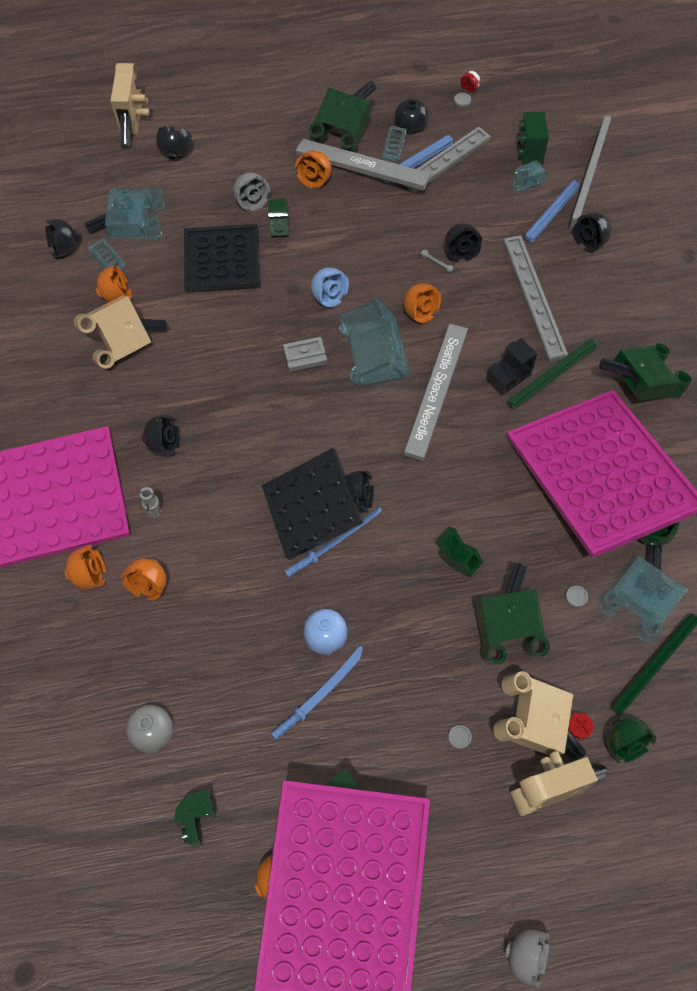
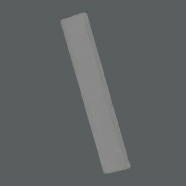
M477 127L417 168V170L431 173V179L428 182L430 183L489 142L491 136L480 127ZM406 186V187H407L408 189H410L413 193H415V192H417L418 190H420V189H417V188H413V187H410V186Z

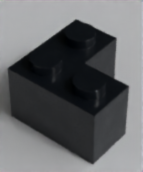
M522 338L516 342H510L505 348L503 360L492 364L488 369L486 381L501 396L532 375L537 353Z

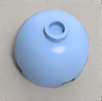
M323 268L319 270L311 282L312 295L319 303L326 307H334L340 304L342 301L339 299L343 295L346 296L349 288L348 277L336 268Z
M323 608L309 615L304 624L303 634L308 647L318 654L329 655L344 646L347 640L348 628L344 618L338 612Z

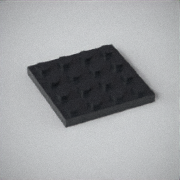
M257 224L184 228L185 292L260 287Z
M334 448L262 485L285 557L289 560L363 523L339 456Z

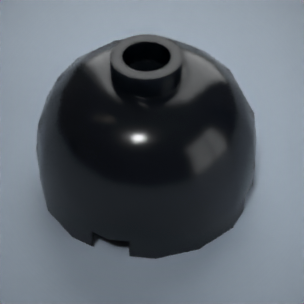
M407 99L398 105L394 115V123L400 132L412 135L416 131L420 130V132H423L427 128L428 111L421 101Z
M164 126L158 129L156 135L159 151L170 160H177V158L185 156L190 150L192 135L180 128V131L174 130L175 127Z
M590 212L577 218L578 221L573 227V235L578 245L582 243L586 247L584 250L594 251L608 242L611 235V225L606 216L598 212Z
M47 220L46 223L49 224V226H45L48 247H52L54 252H50L53 258L69 255L75 248V242L78 241L76 230L73 231L71 225L64 220Z
M460 223L448 230L444 239V245L452 260L459 262L460 259L469 261L480 252V245L483 239L475 227L470 224Z
M170 415L157 416L149 420L142 434L145 446L150 452L158 456L174 455L177 453L174 452L175 447H180L178 425L174 426L172 420L175 419Z
M353 471L347 474L346 478L359 512L368 513L367 508H372L374 500V486L370 485L369 479H373L369 471Z

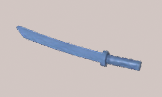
M378 507L362 519V524L340 534L317 551H309L307 557L284 570L286 576L289 578L311 563H318L317 557L376 517L382 511V508Z
M359 646L342 667L300 708L296 707L294 714L270 733L275 740L294 726L296 722L300 720L303 722L306 719V715L361 659L363 647Z

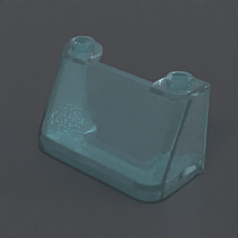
M381 297L339 316L341 322L339 325L340 331L350 339L356 365L351 368L352 372L350 373V378L354 384L356 383L361 386L403 379L411 375L397 318Z

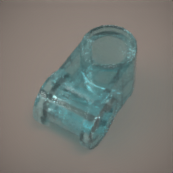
M536 160L520 166L515 170L516 179L513 181V187L518 191H525L528 188L540 185L548 178V172Z

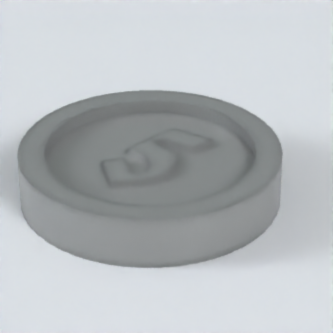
M458 93L454 97V103L458 107H467L471 103V97L467 93Z
M572 586L566 592V601L570 606L580 608L586 604L588 593L581 586Z
M463 725L452 727L448 734L449 743L456 749L466 748L472 739L470 730Z

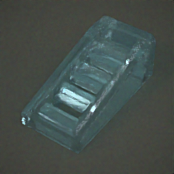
M395 126L389 127L382 155L383 159L399 162L407 129ZM387 152L395 153L397 156L387 154Z
M104 238L89 246V254L104 269L116 263H119L117 267L120 270L127 266Z

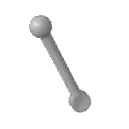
M427 250L421 252L423 258L431 259L444 267L449 273L453 271L451 265H446L429 255Z

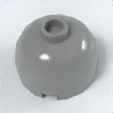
M245 173L236 179L233 195L236 202L243 209L256 211L262 208L268 201L267 196L268 193L270 194V187L262 176L256 173Z
M143 705L135 709L126 723V735L129 742L138 751L144 753L158 752L171 741L174 733L173 722L169 714L161 707L155 705Z
M531 929L522 931L516 936L514 942L508 943L506 949V958L510 959L512 973L521 982L537 988L542 982L537 980L539 973L544 975L550 944L545 943V939L550 938L548 933Z

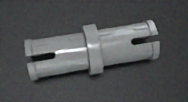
M145 487L141 489L139 495L142 499L143 508L147 510L150 517H158L160 515L159 512H161L158 498L154 495L151 488Z

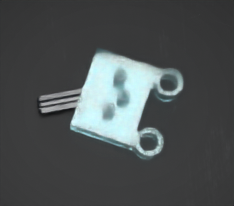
M151 187L149 189H110L107 213L85 222V227L88 232H91L105 225L109 238L158 239L163 234L160 219L156 215H148V208L153 211H161L165 208L163 192L159 187Z
M649 546L648 562L638 556L615 588L608 591L600 603V610L606 616L616 615L624 605L643 618V622L637 629V636L644 643H651L659 636L662 631V624L688 590L661 571V546ZM607 600L613 601L616 606L609 605ZM645 627H650L654 633H649Z

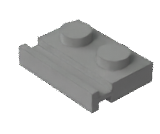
M321 337L283 344L289 372L328 364Z

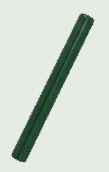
M589 339L508 399L509 408L513 410L518 408L598 347L597 341Z
M691 613L611 706L613 712L619 716L622 715L697 626V616Z

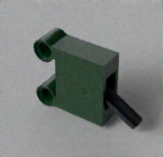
M369 81L353 95L328 87L315 121L309 127V133L313 141L321 144L324 143L328 137L326 130L342 135L340 141L344 150L356 153L359 149V140L373 109L370 101L365 98L377 89L374 82ZM322 131L319 135H315L316 132ZM348 142H353L352 145L346 146Z
M656 343L654 346L620 349L614 361L603 358L599 364L600 369L619 374L639 401L670 396L679 398L692 382V378L688 373L676 371L673 374L666 366L664 361L670 354V350L661 343Z
M514 564L504 594L474 599L483 646L481 657L488 664H501L507 659V650L500 644L501 641L527 637L523 643V649L529 656H545L550 650L549 640L545 637L537 589L520 591L527 570V566L524 564ZM536 640L539 642L540 648L537 652L534 650L533 644ZM493 648L498 652L495 660L491 657V650Z

